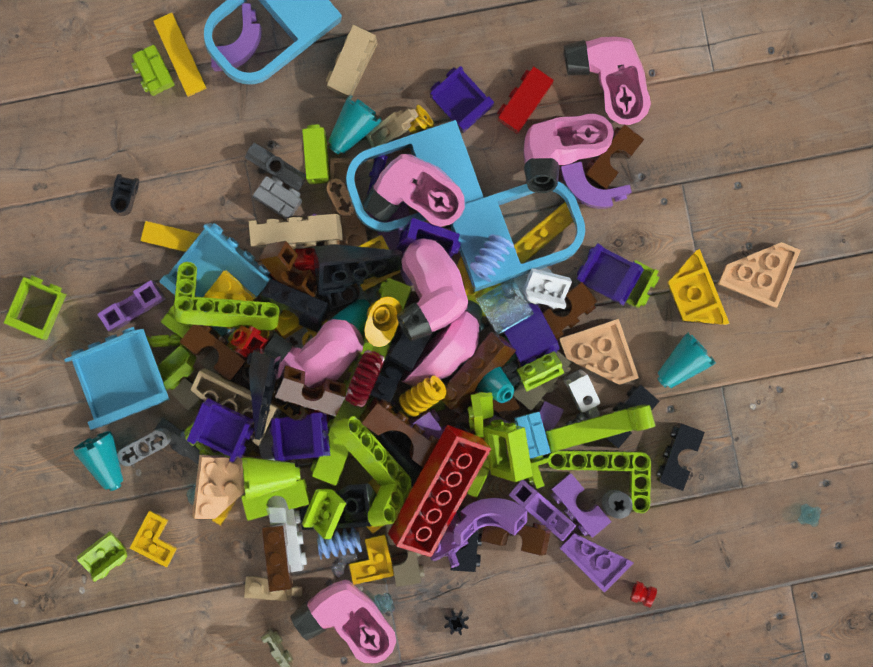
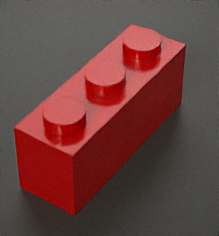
M534 66L530 71L527 69L520 79L523 81L520 87L517 88L515 86L508 96L511 100L507 105L503 103L497 112L500 115L498 122L517 135L554 82L552 78Z

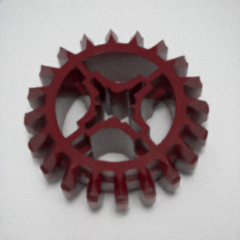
M366 350L349 384L345 396L347 402L359 407L366 405L384 363V356L375 351Z

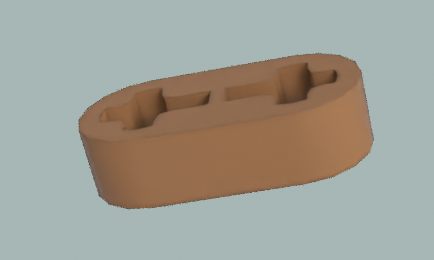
M340 179L330 180L326 189L337 212L343 217L351 216L355 210L345 184ZM334 183L337 186H342L339 189L342 196L338 197L336 192L330 191L333 189L332 185ZM341 199H344L346 204H351L349 212L346 213L345 210H340L342 207Z

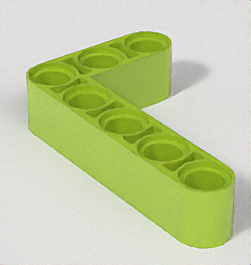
M183 262L179 265L174 301V318L177 322L239 328L241 325L249 328L251 325L258 330H273L277 327L280 311L276 304L195 297L197 267L191 262Z
M639 405L545 431L550 452L632 430L641 431L649 429L656 425L650 405Z
M352 416L336 420L333 423L334 435L380 485V489L368 512L369 523L374 527L394 523L411 488L410 476L373 434L361 424L357 417Z
M558 450L547 455L550 461L548 465L556 470L629 471V497L633 503L632 510L641 514L647 512L650 508L651 460L646 453L635 451ZM560 454L562 457L561 464L553 465L551 463L552 456ZM577 454L583 457L582 464L574 466L572 458ZM596 455H601L604 459L601 466L593 464V458ZM618 455L624 457V464L620 467L614 464V459ZM638 456L645 458V464L642 467H637L635 464V459ZM638 477L645 479V484L641 488L635 486V480ZM638 498H643L645 502L641 509H636L634 505L635 500Z

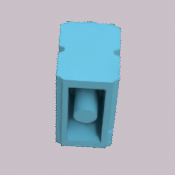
M539 411L514 418L516 425L525 427L530 458L551 453Z

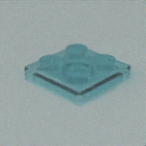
M513 278L476 299L497 335L534 314Z

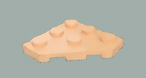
M782 242L727 264L718 284L777 308L801 250Z
M619 319L559 339L564 356L569 361L618 385L639 378Z
M199 455L192 512L194 519H215L245 492L242 458H237L234 462L229 461L231 457L228 455ZM242 456L263 459L261 456Z

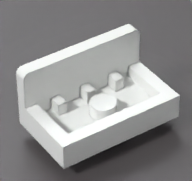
M532 268L524 285L523 292L526 299L533 304L541 303L554 309H565L566 303L564 299L572 281L569 277Z

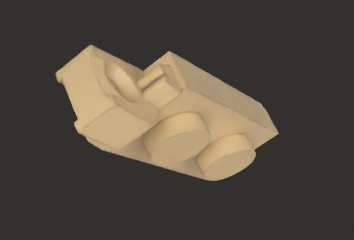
M408 109L405 112L400 110L399 112L392 113L366 135L372 148L396 140L411 127L410 122L414 121L418 114L415 109Z
M246 576L244 598L286 601L291 600L292 596L302 597L303 587L293 586L290 590L269 592L267 577Z

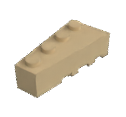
M338 214L307 216V219L291 217L287 218V221L267 219L264 224L256 220L249 221L251 246L265 249L269 243L287 241L293 249H296V245H304V248L316 247V243H324L325 246L337 244V241H343L341 216Z

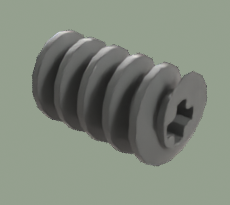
M609 490L602 498L603 509L614 518H625L632 510L633 503L631 498L620 490ZM614 501H618L620 506L616 507L613 504Z

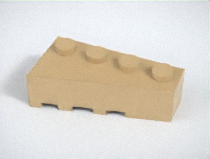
M206 368L199 371L191 387L192 392L204 402L209 398L253 419L251 390L229 381ZM272 402L264 436L260 440L255 439V430L251 436V439L257 446L263 442L270 427L271 419L274 418L278 407Z

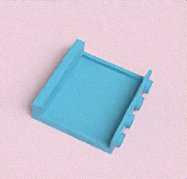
M209 223L203 226L205 229L169 274L164 275L159 281L175 295L178 267L183 262H191L197 267L195 297H204L222 272L226 270L258 297L273 277L269 275L270 272L264 265H259L254 261L255 257L250 252L240 249L238 247L239 243L235 239L226 237L222 233L223 229L215 223ZM211 326L221 336L230 332L227 327Z
M134 327L123 330V335L119 337L117 334L105 338L106 342L100 344V341L88 345V350L83 351V349L73 351L71 352V357L64 359L65 362H73L94 419L87 422L90 430L105 426L170 400L144 329L135 330Z

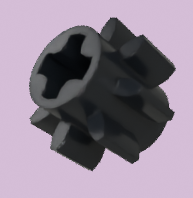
M451 609L450 617L444 616L449 621V623L444 625V628L450 627L451 635L454 631L462 635V629L469 628L464 623L469 617L462 616V609L459 613H455ZM458 617L460 618L461 625L457 624L455 627L451 620H456Z

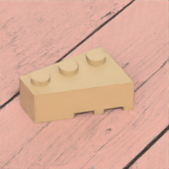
M355 25L352 26L350 33L344 41L342 51L336 57L334 70L330 71L326 78L329 90L346 98L349 95L353 96L377 46L376 35Z

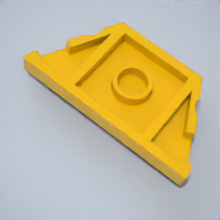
M698 249L667 282L681 319L686 322L730 324L702 253Z

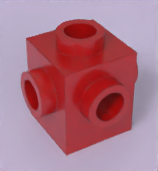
M314 248L295 249L298 255L295 260V268L303 271L310 270L315 276Z
M241 325L235 331L230 343L237 347L236 352L247 357L256 348L264 349L268 340L260 336L261 331L250 325L249 328Z

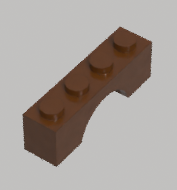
M491 332L474 352L473 356L467 360L446 385V396L442 401L450 410L463 414L471 405V395L475 394V389L481 379L491 370L504 366L516 349L502 336Z
M374 397L359 417L361 424L378 436L391 430L405 433L411 441L409 454L412 460L424 468L439 439L434 435L429 437L424 433L425 429L419 424H411L408 422L409 418L400 411L396 413L391 409L392 406L384 399L379 401Z

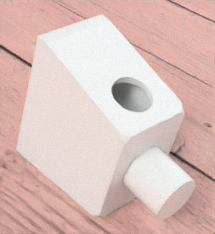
M580 369L565 376L563 380L577 408L582 413L585 412L588 419L598 417L600 413L596 406L600 404V400L588 375Z

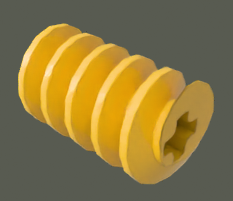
M435 375L431 376V378H425L423 382L418 383L417 386L400 395L399 403L407 414L418 416L426 411L427 408L432 407L445 398V385Z

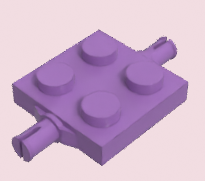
M457 512L435 552L430 557L432 561H437L444 556H448L451 568L460 565L455 553L461 547L468 544V541L460 546L454 542L453 530L460 521Z

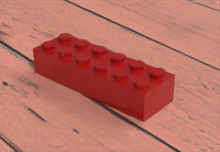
M449 425L446 426L388 532V535L397 547L432 557L491 451L490 446L482 437Z

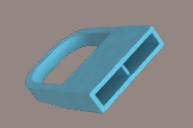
M226 0L215 9L205 24L204 43L209 55L229 78L242 84H257L270 78L341 22L342 15L329 0H259L294 43L257 72L246 73L235 69L217 49L212 39L213 30L218 22L247 0Z
M456 120L365 150L352 160L346 174L347 191L357 217L365 226L378 232H391L404 228L412 218L421 221L427 220L419 212L392 222H379L367 215L358 195L354 176L357 168L363 162L409 147L413 156L439 167L460 187L464 194L465 204L484 198Z
M558 182L553 192L559 194L568 206L576 229L574 242L562 251L523 264L520 263L515 248L506 247L510 254H502V257L505 259L504 262L497 261L500 269H492L496 275H488L491 282L476 275L471 269L470 264L471 262H476L475 256L480 255V249L485 248L484 243L489 241L488 238L491 234L499 235L513 244L499 205L535 192L528 189L527 184L465 204L463 214L454 223L450 224L453 232L460 234L458 240L461 242L459 251L474 292L529 274L532 268L540 270L562 262L577 252L585 236V223L576 198L567 186Z

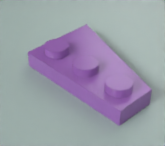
M573 533L559 547L604 593L634 563L576 533Z

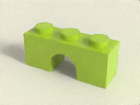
M305 478L296 480V485L251 500H246L245 494L242 495L241 498L247 521L268 516L270 514L268 503L273 496L283 497L287 502L289 510L309 505L311 501Z

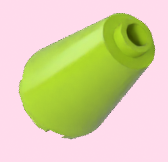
M242 457L246 500L296 485V480H300V469L295 467V463Z

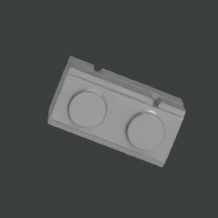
M266 176L254 193L253 198L284 219L291 218L302 203V199L299 198L301 194L291 187L289 190L282 187L283 182L275 176L271 179Z

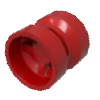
M636 581L630 595V601L642 602L644 606L650 608L655 600L657 588L652 586L647 588L642 582Z

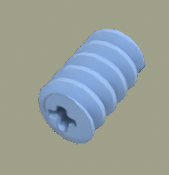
M491 234L488 238L489 241L484 243L485 248L480 249V255L475 256L476 262H471L470 264L474 273L488 282H491L488 275H496L492 269H500L497 261H505L502 254H510L506 247L514 248V245L509 240Z
M351 527L349 534L345 528H343L342 535L335 530L334 536L331 539H324L318 533L317 545L320 559H322V554L327 559L330 558L331 552L335 557H338L339 550L343 556L346 555L347 549H349L351 554H354L355 547H357L359 552H362L359 531L356 532L354 527Z

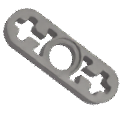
M158 428L125 446L117 454L120 464L131 466L164 448L171 442L170 432L165 428ZM158 436H163V440L154 443V439ZM141 442H145L148 445V452L141 450ZM132 451L135 452V454L132 457L126 458V454H129Z

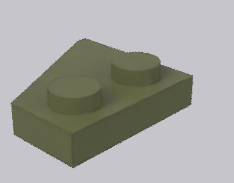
M273 628L265 631L261 640L263 643H268L271 649L270 653L279 666L291 667L293 657L288 649L285 650L281 642H283L280 633L278 631L274 632Z

